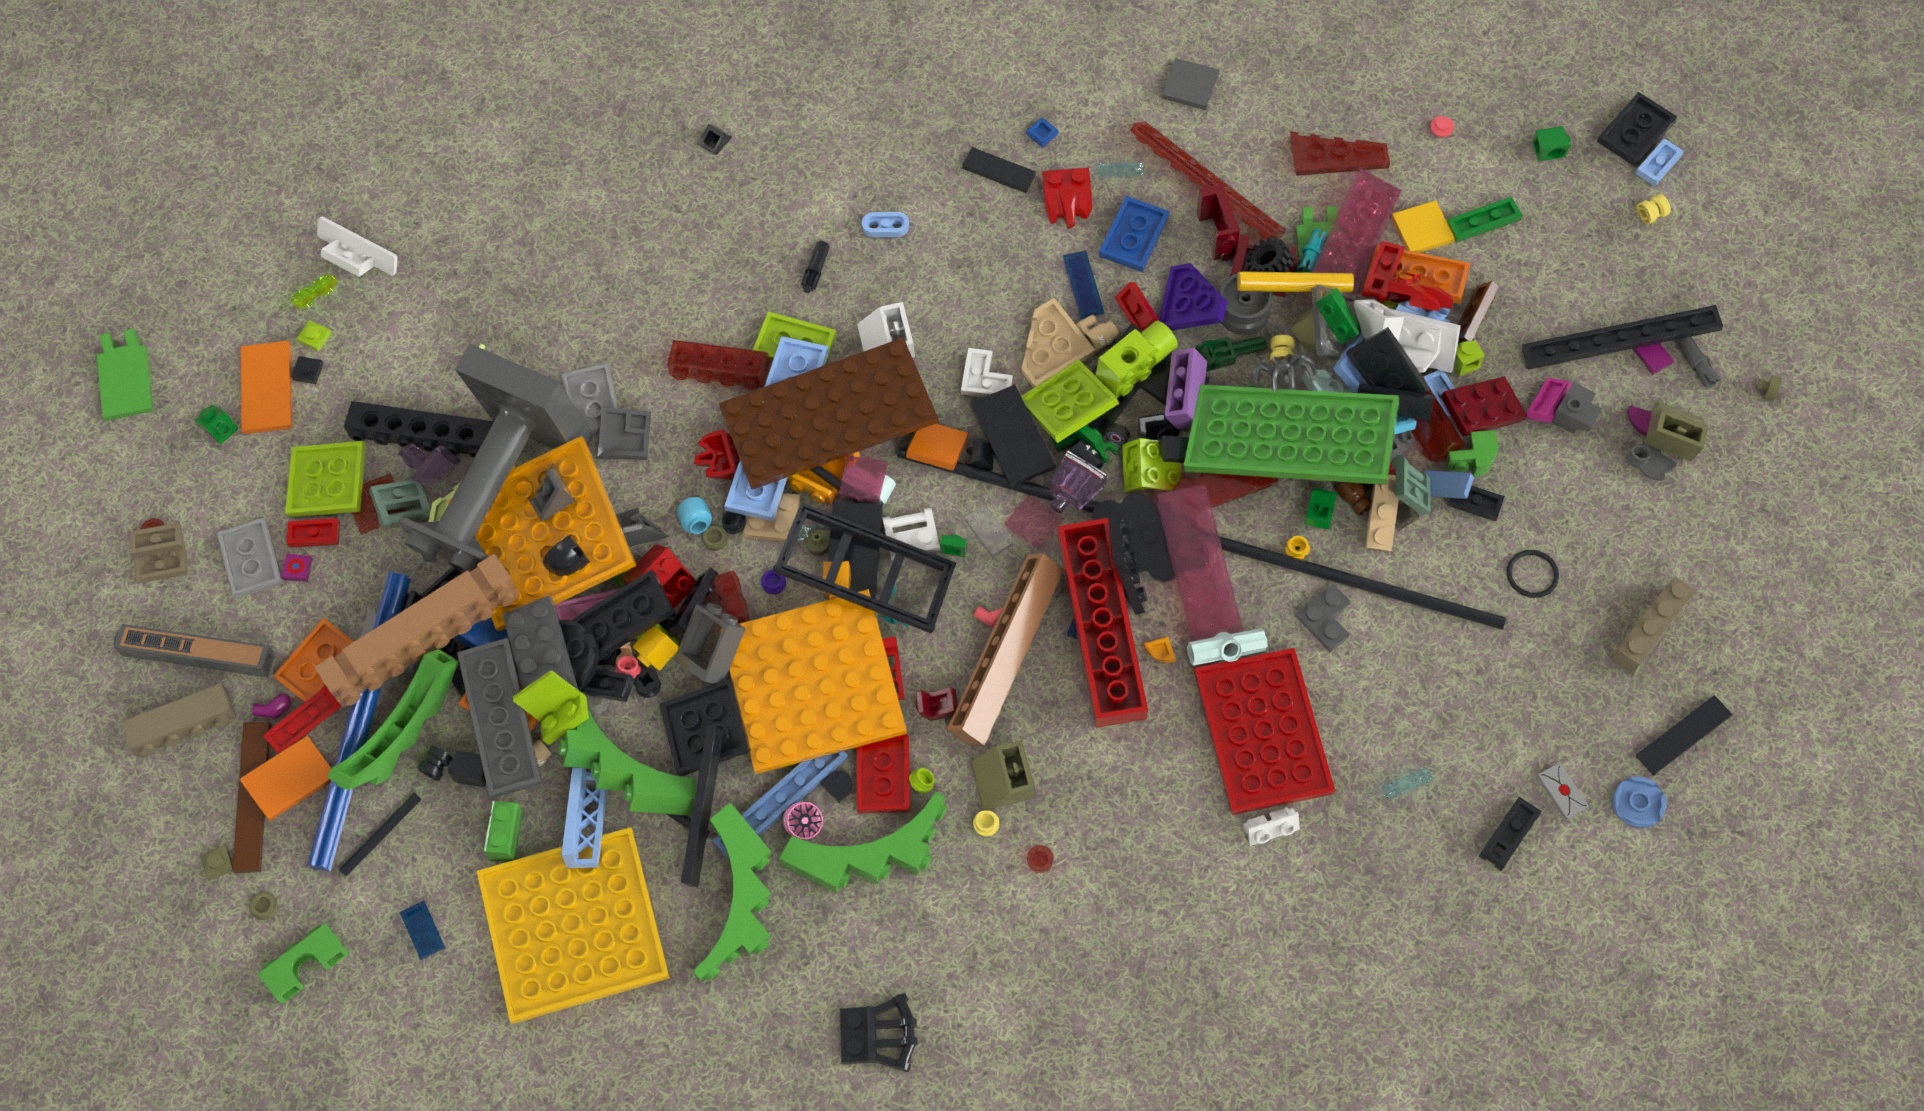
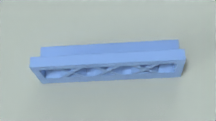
M572 767L561 854L567 868L599 867L607 790L596 789L592 793L587 788L588 780H595V778L591 777V772H587L586 768ZM594 800L598 804V809L591 815H588L584 809ZM591 823L596 830L586 838L582 835V830ZM587 846L593 851L592 859H579V853Z

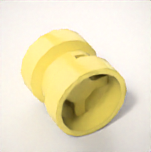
M1659 193L1651 197L1650 201L1645 200L1638 203L1636 211L1642 221L1649 225L1655 222L1658 217L1663 218L1669 215L1671 208L1666 197Z
M1277 335L1271 338L1270 348L1273 352L1270 354V363L1272 366H1274L1272 360L1274 356L1278 358V361H1285L1287 354L1294 355L1292 352L1295 347L1293 337Z

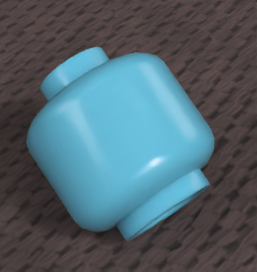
M690 497L683 500L677 507V517L684 531L700 534L705 532L710 526L712 514L704 499Z

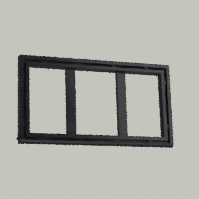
M801 502L777 563L773 566V572L932 634L935 630V624L956 562ZM805 519L843 533L826 579L787 565ZM852 536L896 553L879 600L835 584ZM905 557L942 571L926 619L888 604Z

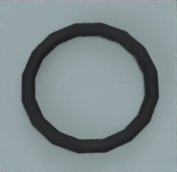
M1524 550L1517 553L1509 561L1506 569L1507 579L1512 588L1519 594L1530 598H1541L1550 594L1557 587L1559 581V570L1554 560L1546 553L1537 550ZM1526 555L1542 557L1553 569L1554 579L1552 584L1542 592L1531 593L1523 590L1515 583L1512 577L1514 563Z

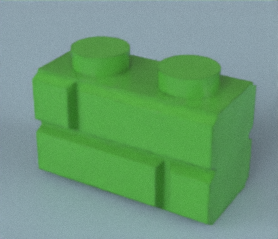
M493 801L484 853L490 861L510 862L516 859L523 811L518 803Z

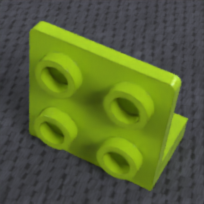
M1139 438L1122 445L1124 493H1137L1145 489L1169 492L1182 491L1181 463L1163 462L1159 441Z
M549 671L513 696L514 703L541 722L542 741L548 745L565 735L567 729L572 730L589 719L587 696L554 671Z

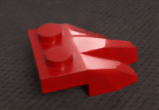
M1089 167L1042 171L1045 212L1050 223H1056L1057 219L1062 217L1067 228L1070 229L1075 226V216L1087 219L1092 211Z
M1407 270V272L1389 281L1388 291L1411 296L1409 306L1439 311L1440 308L1452 309L1453 296L1442 290L1429 277L1422 276L1419 271Z
M722 429L706 434L698 442L699 446L706 451L695 455V466L710 467L706 470V477L733 480L740 459L730 433H725V430Z

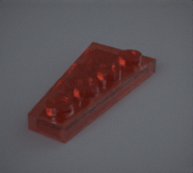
M1290 131V143L1296 176L1387 169L1390 166L1387 143L1363 140L1350 142L1339 137L1326 139L1320 138V135L1316 134L1302 136L1298 135L1299 132Z

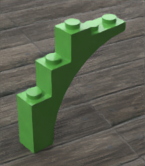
M439 649L424 654L407 691L384 724L358 751L343 762L332 767L328 778L336 782L340 788L347 790L366 782L377 785L388 780L393 773L400 752L415 745L424 720L437 715L441 710L459 661Z
M589 709V719L572 730L567 729L564 740H560L558 754L563 756V767L591 769V777L595 778L596 789L624 791V799L628 800L629 811L692 815L696 793L695 778L668 774L634 760L605 737L594 722Z
M935 791L925 808L908 824L893 834L874 842L855 846H826L810 843L792 836L779 858L781 866L835 893H838L840 887L845 888L851 878L849 871L878 885L881 878L885 880L892 868V865L889 864L890 862L919 875L922 869L927 870L932 861L930 846L924 842L929 843L935 833L933 826L936 820L941 821L948 807L945 806V796Z
M729 803L710 819V823L722 840L730 859L733 873V899L729 918L720 939L710 954L693 970L694 975L700 982L704 979L709 982L721 972L718 968L726 961L728 964H731L741 956L740 950L742 948L750 956L754 952L756 955H759L769 946L767 941L770 939V935L752 912L756 911L759 913L770 904L768 899L771 898V893L754 874L753 870L757 869V871H760L770 863L771 851L732 803Z

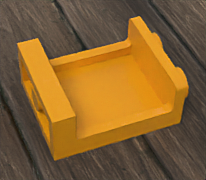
M856 452L820 466L843 481L848 467L855 466L860 459V453ZM810 470L787 478L789 487L798 493L804 491L810 494L811 498L818 503L826 502L831 504L839 492Z

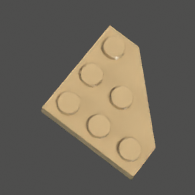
M1055 298L1034 309L1033 321L1021 368V373L1033 388L1078 359L1084 362L1095 355L1094 347Z

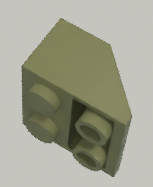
M1655 401L1645 444L1692 461L1704 449L1708 426L1701 417Z
M1022 740L995 746L971 761L984 810L1035 799V786Z

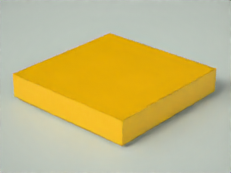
M1437 201L1392 214L1391 218L1407 251L1421 253L1453 243L1455 240Z

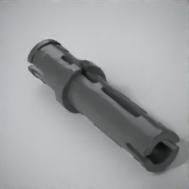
M1692 337L1675 340L1690 361L1691 369L1697 371L1706 387H1712L1717 384L1716 382L1720 381V377L1710 365L1709 357L1703 355Z

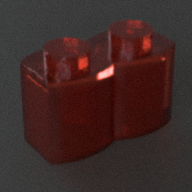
M732 570L716 575L714 581L723 613L736 617L739 624L750 621L747 602L743 596L737 574Z

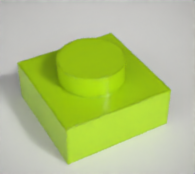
M309 320L296 339L299 343L319 351L330 336L331 331Z

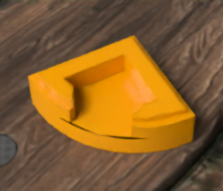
M1169 637L1144 643L1146 652L1149 655L1151 654L1152 658L1165 663L1176 662Z

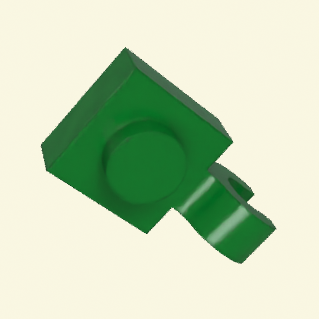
M1085 425L1078 430L1077 435L1080 441L1085 440L1100 455L1104 463L1109 462V456L1105 452L1111 451L1114 455L1118 454V447L1110 442L1103 443L1101 434L1095 428Z

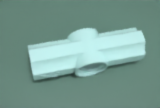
M1262 628L1234 634L1221 632L1213 638L1189 642L1187 654L1192 665L1219 660L1233 662L1240 658V656L1266 651L1268 647L1267 638ZM1231 643L1230 647L1224 651L1225 646Z

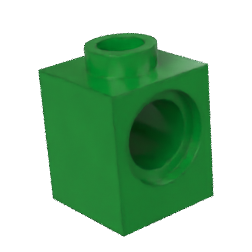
M1564 126L1536 130L1532 144L1538 162L1566 157L1568 149L1571 148V138L1568 134L1566 135Z

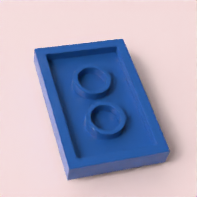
M1126 196L1099 250V257L1143 272L1168 221L1170 211Z

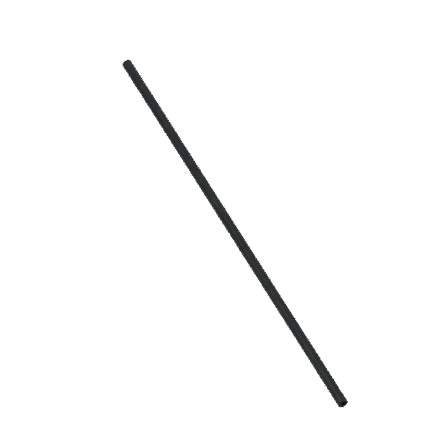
M900 446L898 451V458L1052 502L1058 501L1060 504L1070 506L1052 495L1053 491L1059 490L1027 481L1010 488L1003 474L957 462L952 471L906 458L908 447ZM1077 495L1075 496L1080 510L1093 513L1094 508L1100 503L1084 497L1077 498ZM1198 530L1196 541L1203 545L1503 630L1506 617Z

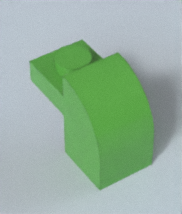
M1496 430L1471 432L1467 441L1468 450L1449 451L1445 461L1447 470L1466 472L1472 469L1473 477H1479L1487 473L1491 469L1498 452Z

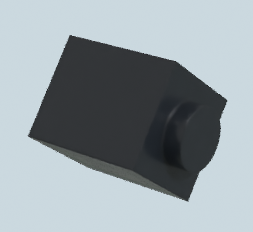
M456 750L455 757L450 760L448 766V773L454 783L485 787L486 779L480 754Z

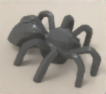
M1289 353L1286 355L1285 361H1278V358L1274 356L1272 358L1274 367L1269 362L1263 360L1256 366L1253 372V387L1258 386L1260 370H1264L1272 376V391H1277V383H1289L1290 389H1294V373L1303 368H1307L1311 381H1314V375H1317L1314 361L1303 353H1295L1294 355Z

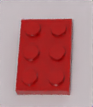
M900 735L857 747L858 814L910 812L909 735Z

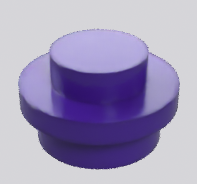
M769 570L762 576L761 586L768 594H778L785 589L786 578L774 573L773 570Z

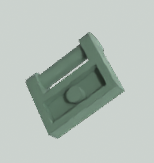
M1395 456L1391 465L1396 469V484L1394 485L1396 497L1420 515L1431 513L1430 476L1423 471L1419 472L1411 466L1404 456Z
M419 478L370 487L369 493L378 514L381 528L399 523L402 517L409 520H429L431 509ZM416 505L419 507L417 510L388 514L387 511Z

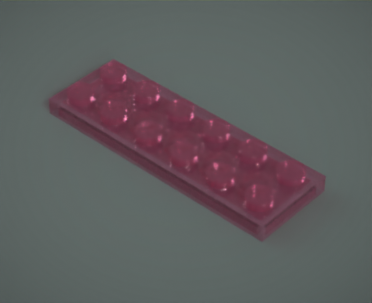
M1360 168L1354 177L1310 273H1352L1354 277L1352 293H1340L1346 300L1351 301L1402 190Z
M1206 484L1157 494L1155 497L1192 641L1212 638L1221 632L1235 633L1242 631L1243 628Z

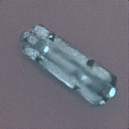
M1130 162L1111 163V165L1100 163L1097 166L1098 177H1108V175H1111V177L1130 176V174L1141 176L1143 175V163L1133 162L1131 165Z
M1428 768L1418 770L1416 774L1411 773L1395 780L1394 784L1391 782L1384 785L1382 792L1387 800H1391L1397 797L1398 794L1402 795L1418 788L1420 784L1430 783L1433 779L1432 774Z

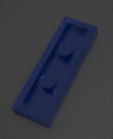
M1081 251L1063 255V261L1080 319L1087 318L1090 315H1103L1104 309L1087 252Z

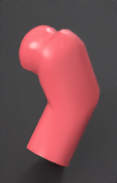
M979 606L974 613V617L994 628L1003 607L990 612Z

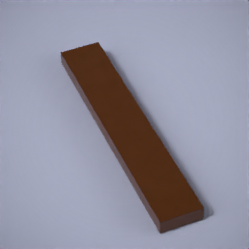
M269 721L243 723L232 868L235 874L261 872L265 815L242 785L240 778L269 760L270 744L263 737L271 729Z

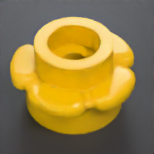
M1294 536L1286 543L1285 551L1288 556L1304 559L1305 555L1307 556L1310 553L1308 541L1302 536Z

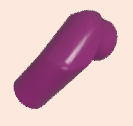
M282 693L275 697L268 705L255 703L252 714L253 716L276 719L290 707L291 698L289 695Z

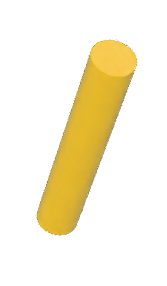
M1238 272L1237 276L1238 291L1329 292L1337 287L1340 293H1352L1354 287L1352 273Z

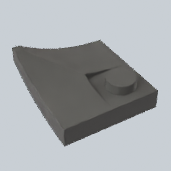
M602 406L597 459L647 460L651 412Z

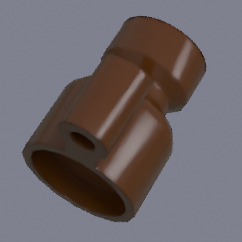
M1341 482L1336 487L1346 503L1353 504V510L1357 516L1362 515L1363 510L1366 512L1370 510L1371 499L1365 497L1364 494L1373 487V484Z

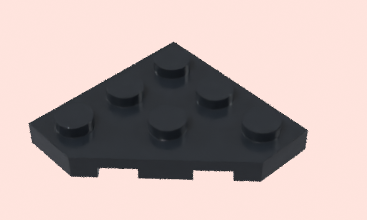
M1118 509L1108 511L1113 561L1135 615L1145 613L1144 602L1148 601L1144 586H1140V577L1136 568L1138 567V560L1135 552H1131L1130 539L1126 533L1129 532V526L1126 518H1121Z

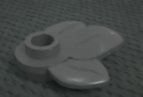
M1645 442L1642 445H1636L1631 448L1626 456L1627 461L1632 466L1639 468L1643 475L1657 481L1664 480V473L1670 472L1677 465L1675 461L1661 453L1662 450L1649 446Z

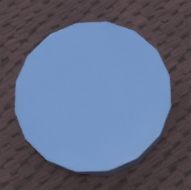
M1633 776L1616 787L1612 797L1613 809L1617 817L1625 824L1634 828H1648L1655 825L1664 816L1667 808L1666 796L1654 781L1645 777Z

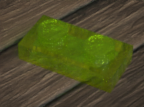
M327 273L289 297V300L297 309L300 307L305 309L315 302L313 299L321 294L326 296L335 290L334 286L339 283L334 275Z

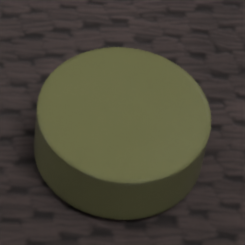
M713 525L703 532L702 540L706 548L717 551L726 546L728 536L724 528Z
M259 893L250 902V912L259 920H267L275 915L278 909V902L270 893Z

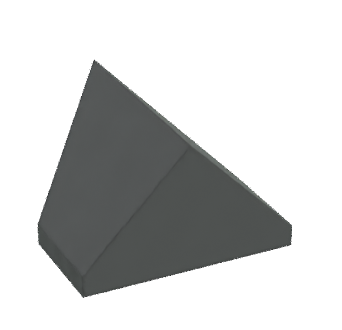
M554 463L546 472V478L542 479L543 484L540 490L535 491L537 494L536 498H531L530 500L541 521L548 519L575 502Z
M639 508L616 514L629 547L669 537L643 517L639 512Z

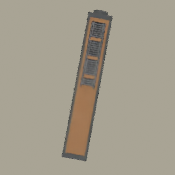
M126 624L121 625L120 631L116 633L114 638V648L121 656L267 678L269 677L275 657L274 652L268 645Z

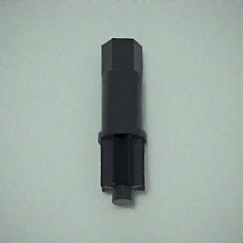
M816 242L801 283L805 293L813 292V289L816 290L830 248L827 242Z

